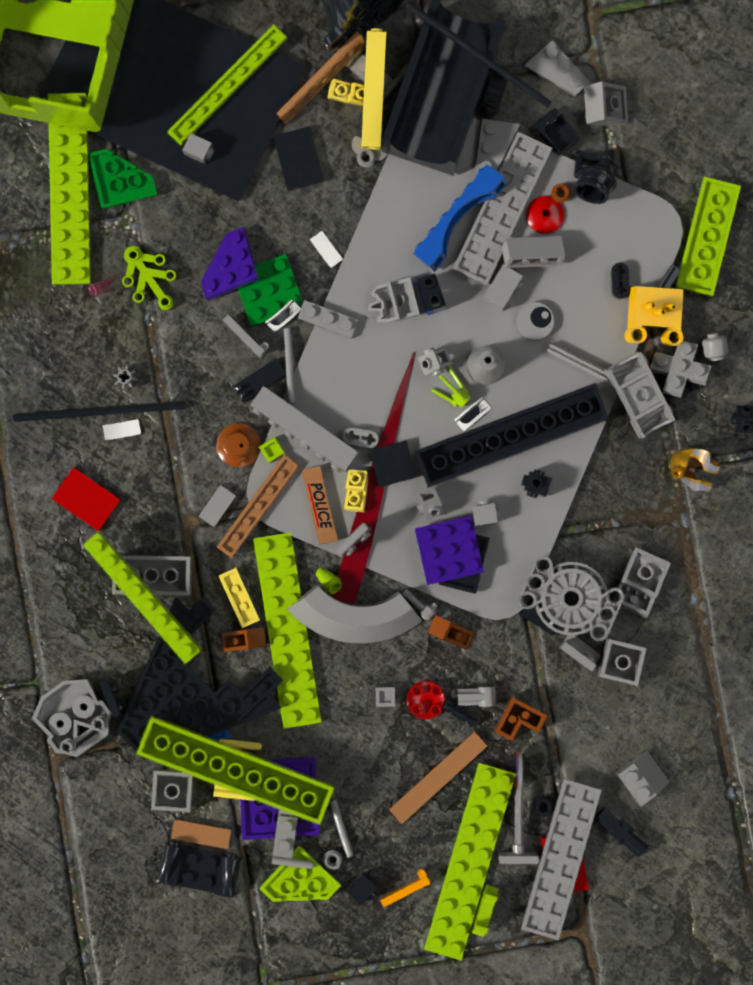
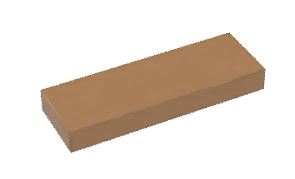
M174 819L171 839L228 849L232 829Z

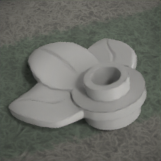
M358 136L353 138L352 149L357 154L358 164L362 167H371L375 161H381L388 155L382 152V144L380 150L361 149L362 138ZM363 156H369V161H364Z

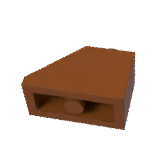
M435 615L427 633L467 650L475 632Z
M264 627L221 633L224 652L266 646Z

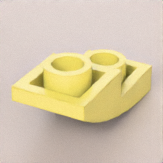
M332 79L330 81L328 99L363 106L364 85Z
M348 470L345 487L347 494L344 506L346 511H365L368 484L367 471Z

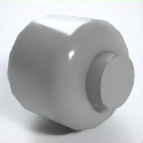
M719 332L707 334L708 337L702 341L704 356L709 358L710 361L725 359V355L729 353L726 336L719 335Z

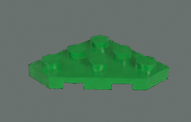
M108 149L88 153L102 210L158 196L154 178L150 174L118 157Z

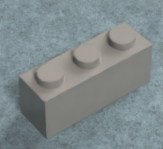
M561 236L510 237L505 239L502 246L506 268L561 266L566 256Z

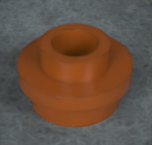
M557 184L553 187L551 196L554 201L564 203L570 197V189L565 184ZM558 191H563V192H564V196H562V197L558 196V195H557V192H558Z

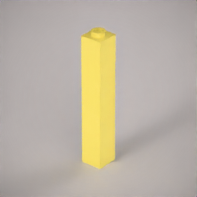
M377 28L367 31L361 149L380 150L386 32H382V29Z

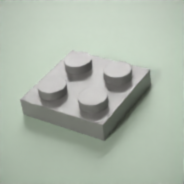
M362 523L335 551L340 556H350L357 549L355 545L359 541L364 542L371 535L369 533L371 528L366 523Z

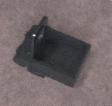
M556 108L548 111L544 117L538 119L534 124L535 128L540 132L539 135L559 156L581 139L564 118L563 114Z

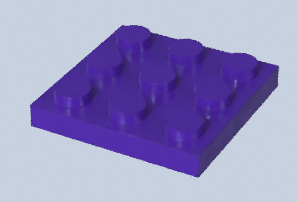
M471 516L415 528L427 585L484 573Z

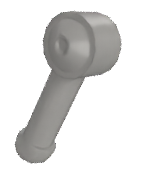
M407 589L403 590L402 595L420 611L421 617L424 620L431 621L436 615V608L438 606L435 603L424 605Z

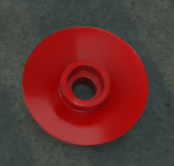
M550 196L537 197L527 208V222L538 233H553L563 223L564 209L561 203L554 201ZM547 210L549 212V216H543L542 212Z

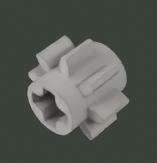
M126 366L125 370L118 367V374H113L118 379L115 385L122 384L123 390H125L126 386L133 388V381H138L133 377L136 371L132 370L129 372V366ZM127 373L130 379H126V381L124 382V380L121 379V376H125V374Z

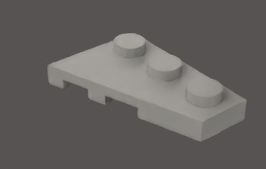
M553 41L547 44L524 65V68L537 73L538 76L544 79L546 78L575 97L584 89V86L590 84V81Z

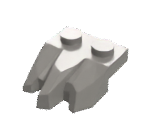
M412 277L377 285L370 293L373 297L377 298V301L369 304L368 311L380 312L377 322L400 321L421 315Z

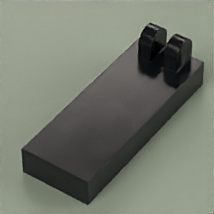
M274 359L234 385L233 388L244 403L257 395L263 386L268 388L285 377L286 373L277 359Z

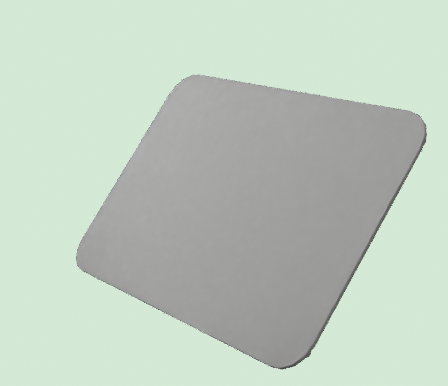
M474 118L454 176L388 154L323 305L327 309L358 320L352 339L319 326H314L294 372L295 404L290 405L341 441H343V432L347 428H357L375 432L378 435L379 444L397 391L412 354L415 352L395 443L407 441L416 478L385 486L373 542L365 568L480 617L500 620L510 618L524 609L519 603L521 593L536 560L542 556L549 557L606 421L435 485L434 488L437 494L442 495L446 505L443 506L445 514L427 521L424 514L420 515L417 508L419 500L416 493L427 489V485L414 451L593 383L597 385L609 416L618 394L615 387L548 353L547 349L551 343H554L603 369H607L634 354L639 343L630 344L624 337L628 327L629 294L622 300L613 297L611 292V269L616 263H624L629 269L630 287H657L675 260L681 245L683 229L681 218L670 203L660 196L615 178L617 187L610 193L609 199L605 203L592 204L580 199L574 192V184L578 181L574 177L575 161L563 155L559 156L558 153L551 151L510 237L561 236L566 256L561 266L511 268L523 276L521 279L523 285L518 292L514 291L511 298L514 300L508 309L504 307L503 311L484 301L483 297L502 265H505L503 253L487 286L452 270L484 202L470 209L454 227L449 239L447 258L435 272L413 254L416 246L425 240L429 230L439 223L440 217L445 212L449 211L453 201L463 194L466 185L470 182L472 183L476 178L475 168L482 121ZM514 136V138H513V140H512V142H511V144H510V146H509V148H508V150H507V152H506V154H505V156H504V158H503V160H502V162H501V164H500V166H499L497 172H499V170H500V168H501V166H502V164H503V162H504V160H505V158H506V156H507V153H508V151H509V149H510V147H511V145H512V143H513V141H514V139H515L516 136ZM555 185H567L570 189V197L566 202L561 203L564 209V220L560 228L549 234H541L534 231L529 226L526 218L529 204L540 196L552 197L551 191ZM558 191L557 195L562 197L564 196V192ZM547 210L542 212L543 216H549V212ZM618 267L615 273H618L619 279H621V275L625 271ZM435 273L446 304V310L427 316L422 301L423 298H421L416 281L419 278ZM412 277L421 315L400 321L377 322L380 312L368 311L369 304L377 301V298L370 294L377 285ZM619 283V288L615 291L619 292V295L622 296L626 290L622 289V284ZM531 302L545 304L554 316L552 331L541 340L532 341L524 338L516 327V317L519 310ZM634 330L633 338L637 340L639 335L638 332ZM482 346H489L498 350L505 362L502 376L491 384H480L474 381L467 372L466 365L469 355L473 350ZM433 347L434 349L446 347L452 362L450 366L471 396L462 408L458 405L454 407L450 402L431 391L434 388L454 399L451 397L454 392L439 378V375L434 377L433 374L424 375L418 358L424 355L423 351ZM444 368V373L440 375H443L456 389L460 388L448 368ZM286 391V393H285V395H284V397H283V400L288 403V397H287V391ZM482 397L491 409L463 431L455 422V419ZM271 425L264 443L275 437L284 450L285 455L298 463L300 467L267 510L261 521L281 532H291V535L295 538L340 556L335 550L349 537L356 512L344 509L348 470L367 471L369 474L372 465L369 450L377 449L378 444L372 449L349 445L358 452V455L346 472L341 470L339 473L331 467L332 463L326 459L323 462L315 456L316 452L313 449L306 450L299 445L300 440L295 437L293 440L283 433L285 431L283 428L278 426L276 429ZM350 431V434L345 436L349 442L360 438V436H355L353 431ZM371 434L369 437H362L361 439L367 441L368 445L376 441ZM260 451L249 476L246 490L248 502L256 494L283 455L268 463L262 451ZM317 466L321 467L338 541L319 545L302 475V470ZM536 469L545 472L544 476L552 478L545 498L541 496L533 498L526 495L527 492L523 491L524 486L521 485L524 474L528 475L530 471L533 472ZM533 481V485L538 487V482ZM490 500V504L495 503V507L500 509L501 518L498 519V522L474 526L475 534L490 538L483 564L484 573H481L477 593L474 594L441 586L439 583L427 585L415 528L471 516L473 521L471 507L479 506L481 501ZM546 560L539 561L538 567L540 570L544 569ZM539 578L531 579L530 585L533 588H536ZM526 595L523 597L522 602L525 606L532 596Z

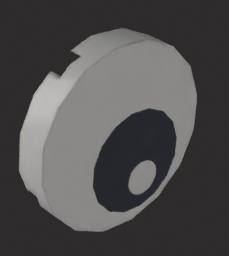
M531 302L524 305L516 317V327L519 333L524 338L532 341L547 337L554 326L552 311L545 304L539 302Z

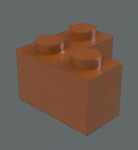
M511 696L494 732L513 741L521 724L539 733L547 715Z

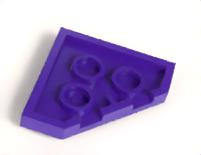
M241 227L224 236L201 281L205 299L208 301L259 280L246 229Z

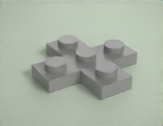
M682 341L681 344L677 345L674 356L655 352L650 370L653 373L667 376L663 388L664 394L682 398L687 381L706 386L711 366L694 362L698 344Z

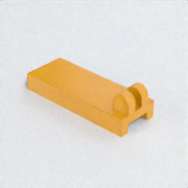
M419 869V878L380 897L383 907L430 884V879L425 870Z

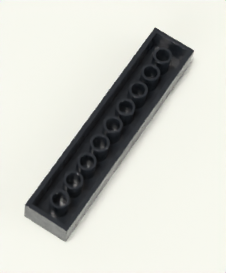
M593 383L414 451L427 488L605 422L609 420V416L597 385Z

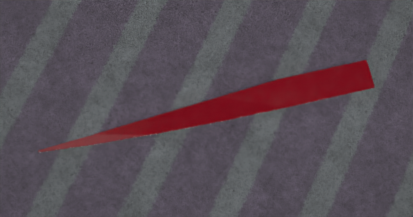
M415 352L412 354L397 391L377 448L395 443ZM373 464L368 474L365 511L356 512L350 532L351 535L362 523H366L371 528L369 531L371 535L364 542L359 541L355 545L357 549L350 556H343L338 573L342 586L337 593L332 594L333 598L349 604H355L371 550L385 486L379 488Z

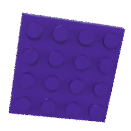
M315 757L270 760L316 778ZM240 799L242 840L275 838L279 809L257 800ZM297 817L295 836L320 835L319 824Z

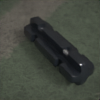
M450 700L446 701L443 706L444 711L451 712L454 717L463 722L467 721V724L472 727L477 725L479 717L474 714L470 715V712L458 705L454 706L455 703Z

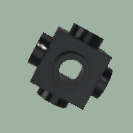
M736 405L735 413L731 414V424L734 425L735 432L753 433V406Z
M534 469L528 475L524 474L521 485L524 486L523 491L527 492V496L533 498L541 496L545 498L552 478L544 476L545 472ZM533 481L538 482V487L533 485Z

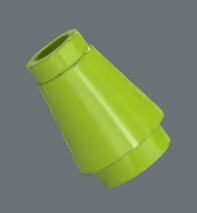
M324 567L316 571L315 575L325 592L335 594L341 589L342 583L340 578Z

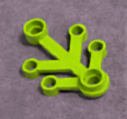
M128 247L124 252V259L128 266L126 276L122 279L123 285L131 288L134 285L133 274L135 266L140 271L137 290L133 294V300L136 303L144 302V290L147 281L158 298L160 309L163 311L171 310L174 305L173 299L163 293L153 277L173 282L176 280V273L173 270L161 271L146 268L143 262H151L157 266H163L166 263V259L162 254H157L156 256L143 254L139 247ZM132 252L137 254L134 259L130 258ZM162 257L163 262L157 263V258ZM168 273H173L174 277L168 279L167 275ZM128 278L132 280L130 285L125 284V280ZM137 294L142 295V299L139 301L135 299ZM164 299L169 300V303L166 306L162 305V301Z

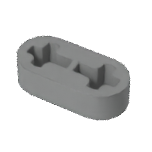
M347 428L343 432V441L347 445L372 449L378 444V435L369 430ZM350 431H353L354 435L360 436V438L349 442L345 436L350 434ZM371 434L373 439H376L371 445H368L367 441L361 440L362 437L367 438Z

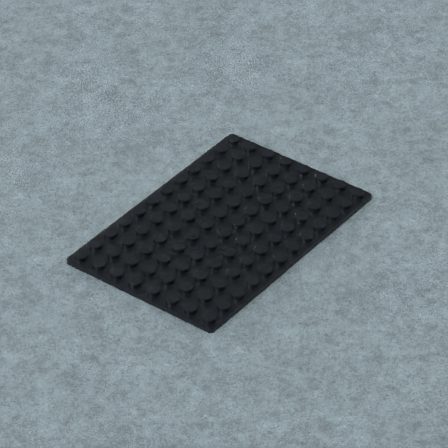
M134 0L101 131L88 132L226 197L240 201L280 120L277 112L289 101L303 72V65L274 52L194 133V135L211 142L214 153L211 159H207L204 164L184 155L183 148L186 142L180 146L167 131L255 43L164 0ZM65 40L38 99L48 100V94L86 93L88 96L100 47Z

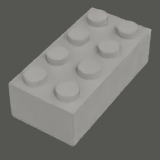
M122 556L155 595H192V557ZM112 580V594H124Z

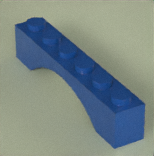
M488 164L481 168L472 183L470 182L466 185L463 194L453 201L449 211L440 217L439 223L429 230L425 240L416 246L413 254L435 272L447 258L449 239L459 220L476 205L496 198L508 184L504 176Z

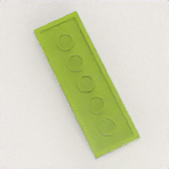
M703 177L675 288L713 297L741 186Z

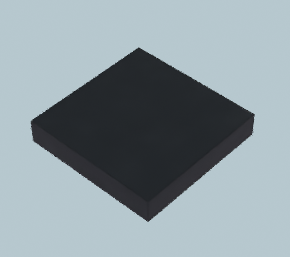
M407 441L369 450L379 488L416 478Z

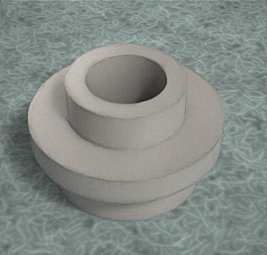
M330 850L325 853L323 863L326 868L335 870L341 866L342 856L338 851ZM331 856L336 857L335 863L329 861Z

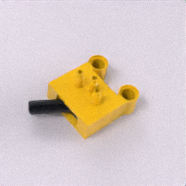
M670 265L657 287H630L628 327L624 334L625 340L628 343L637 344L645 341L647 332L643 327L666 328L661 334V341L665 346H677L682 343L683 289H670V286L680 272L677 266ZM634 330H636L639 335L637 340L633 338ZM671 333L675 336L674 342H671L669 339Z

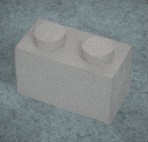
M503 264L485 293L483 300L503 311L504 307L508 309L514 300L511 298L514 291L518 292L523 285L521 281L523 276L511 268H506Z

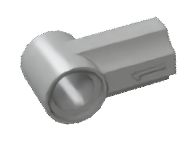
M484 686L458 689V705L496 706L495 687Z

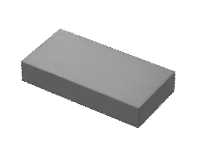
M220 485L199 517L215 527L236 496Z

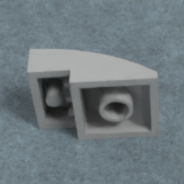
M635 547L616 587L624 594L620 608L644 619L648 617L671 563ZM614 592L611 601L618 602L620 595L618 592Z

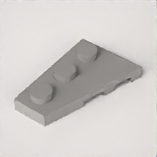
M482 119L475 177L477 172L484 168L486 164L494 170H498L520 124Z

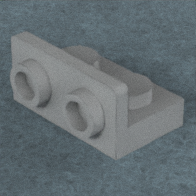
M568 635L559 646L561 650L590 671H593L596 667L595 663L601 656L575 635Z

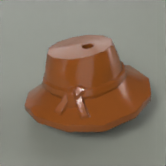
M234 423L225 427L218 436L216 451L221 460L229 466L245 467L254 463L261 451L259 448L261 446V439L257 431L247 424Z

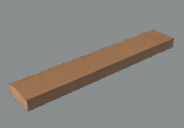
M356 32L277 112V115L285 124H288L366 45L361 34Z
M283 455L217 546L218 549L231 558L235 556L300 467L298 463L287 455Z
M473 732L400 798L389 811L403 824L482 752L487 745Z

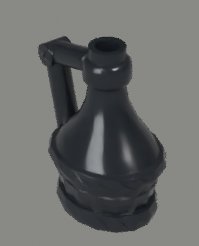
M606 149L601 155L598 153H586L582 150L576 151L574 177L578 181L574 184V192L580 199L592 204H602L609 199L610 193L616 189L617 181L610 171V166L615 160V154L612 150ZM583 160L598 161L595 165L582 168Z

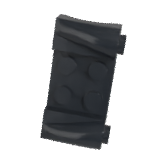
M169 841L164 846L157 883L171 886L177 885L233 898L242 858H239L234 853H226L225 855L182 846L177 841Z

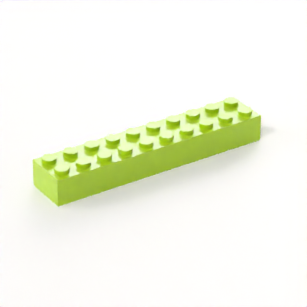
M153 715L150 718L137 751V755L319 825L334 790L332 784Z

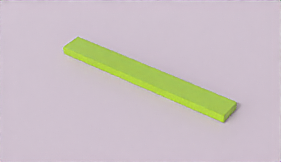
M273 24L167 133L182 146L188 140L190 133L194 134L288 39L287 36Z

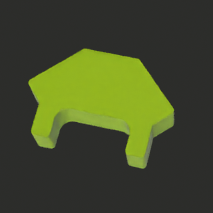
M486 885L476 913L472 934L482 937L487 934L492 911L498 899L499 888Z

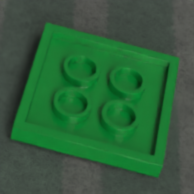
M286 254L256 264L259 280L238 288L251 327L265 323L290 300H293L300 308L303 305Z

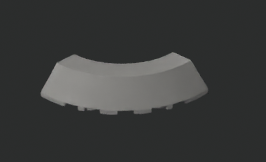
M316 584L288 608V611L297 620L314 632L330 639L348 643H373L388 640L407 632L422 622L417 613L398 591L387 599L374 604L355 605L344 603L331 597Z

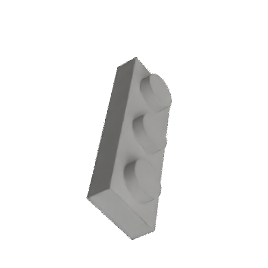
M304 300L298 319L351 339L358 320L306 300Z

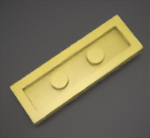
M237 568L219 575L241 627L244 628L260 621Z

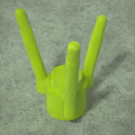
M448 366L449 372L460 388L456 389L443 375H439V378L454 392L451 396L454 399L434 388L431 391L450 402L454 407L458 405L462 408L471 396L452 367Z

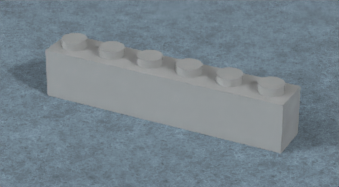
M264 386L250 404L253 407V413L259 417L263 415L269 419L268 423L276 429L278 426L285 430L283 433L292 440L294 437L300 440L299 445L306 450L313 449L316 452V457L323 462L326 459L332 463L331 467L339 473L341 470L346 472L358 455L356 450Z

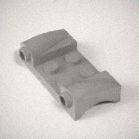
M636 352L604 370L612 387H615L638 438H644L657 428L675 421L674 412L671 406L667 404L648 366V360L642 352Z

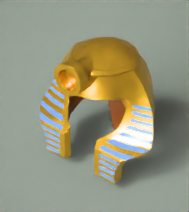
M698 448L678 450L673 454L670 461L671 475L674 478L680 479L693 491L709 492L712 486L711 482L697 479L695 476V469L697 467H703L704 471L717 474L720 469L719 463L711 459L710 452Z

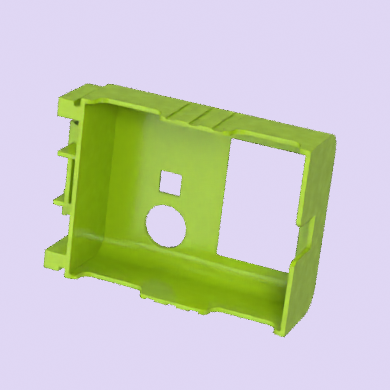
M0 0V43L4 29L8 28L100 47L85 108L33 97L26 99L0 92V113L85 131H101L134 0H71V3L56 0H37L28 4L17 0Z

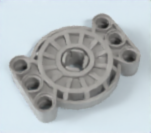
M542 556L536 560L521 593L519 603L522 608L527 610L536 607L541 621L556 633L579 635L590 631L592 639L602 641L609 634L623 602L624 594L618 588H612L607 591L602 577L585 564L565 562L553 567L551 559ZM541 560H546L549 563V568L545 571L540 570L538 567V563ZM567 565H574V569L568 568L562 570L561 567ZM578 566L586 568L590 571V573L588 574L585 571L579 570ZM593 574L599 579V581H600V583H601L600 586L597 584L596 580L592 577ZM536 577L541 580L539 588H533L530 585L532 578ZM574 591L578 595L579 601L575 606H568L564 602V595L567 592ZM611 592L619 593L620 600L618 602L610 600L609 595ZM524 596H532L534 601L531 606L523 604L522 599ZM604 609H609L612 612L610 620L602 618L601 614ZM541 612H545L546 616L550 619L549 623L543 618ZM556 624L559 627H563L564 631L557 630L552 625ZM596 627L604 629L603 637L597 638L594 635ZM569 629H581L579 632H568Z

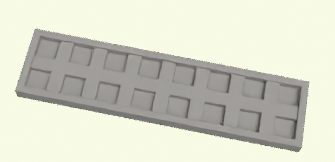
M517 132L498 172L504 176L508 184L496 198L484 202L452 270L485 286L488 285L502 255V246L505 239L510 238L552 147Z
M563 778L521 925L522 930L559 940L601 789Z

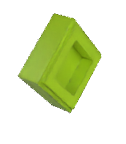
M275 437L259 446L268 463L285 454Z

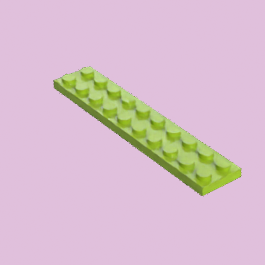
M86 93L48 94V101L85 108ZM49 123L52 285L91 284L88 131Z
M291 532L253 538L274 671L283 679L277 686L279 704L282 706L280 710L283 729L321 723L307 627L288 611V608L302 597Z
M478 763L424 950L462 960L516 773Z

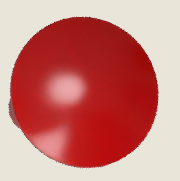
M420 681L410 688L407 694V706L414 716L420 719H431L438 716L443 710L445 696L441 687L436 683Z

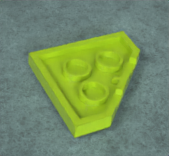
M298 845L293 851L292 859L313 861L314 868L307 869L280 865L259 889L273 902L328 900L341 884Z

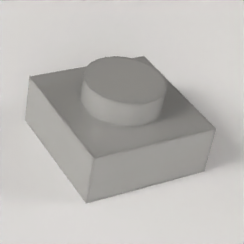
M376 687V707H395V687Z

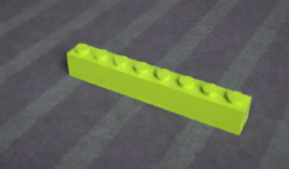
M97 532L83 545L185 664L202 650L102 532Z

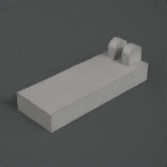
M229 315L223 319L224 323L259 358L269 350L268 343L263 342L259 346Z

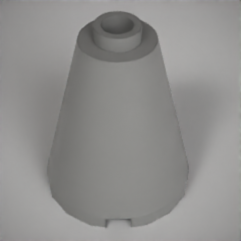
M489 346L476 348L467 359V372L474 381L480 384L494 383L504 372L505 362L503 356L498 350Z

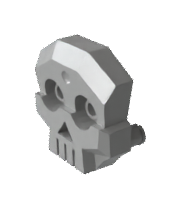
M78 679L65 680L40 698L32 720L49 736L47 741L55 753L78 757L109 735V722L112 714L106 701L99 699L90 680ZM82 703L87 704V710L81 709ZM59 720L63 721V727L57 725ZM80 725L90 728L80 735Z

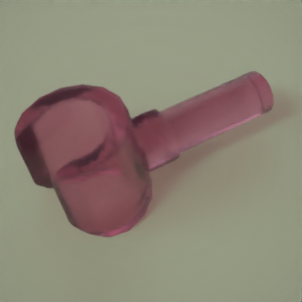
M109 277L98 284H91L88 288L90 297L100 295L99 288L113 281L112 278Z

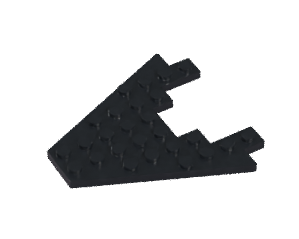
M203 596L190 610L176 597L169 611L185 630L192 635L217 610ZM159 634L117 733L136 753L152 715L202 735L210 736L279 710L282 706L270 693L283 679L269 667L243 693L229 679L214 692L188 665L202 650L185 664Z

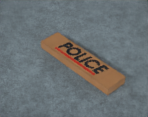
M321 467L302 470V475L319 545L338 541Z

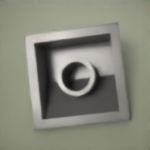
M603 81L584 86L587 124L594 126L628 124L625 86Z
M647 750L616 772L640 806H643L658 795L669 783V780Z

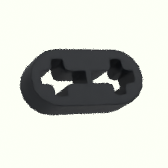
M619 262L613 265L610 272L611 292L614 298L622 300L628 296L630 291L629 269L626 264ZM618 267L625 271V273H622L621 279H619L618 273H615ZM619 283L622 284V289L626 290L622 296L619 295V292L615 291L619 288Z

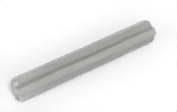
M554 343L549 345L548 353L611 384L604 371L605 369Z

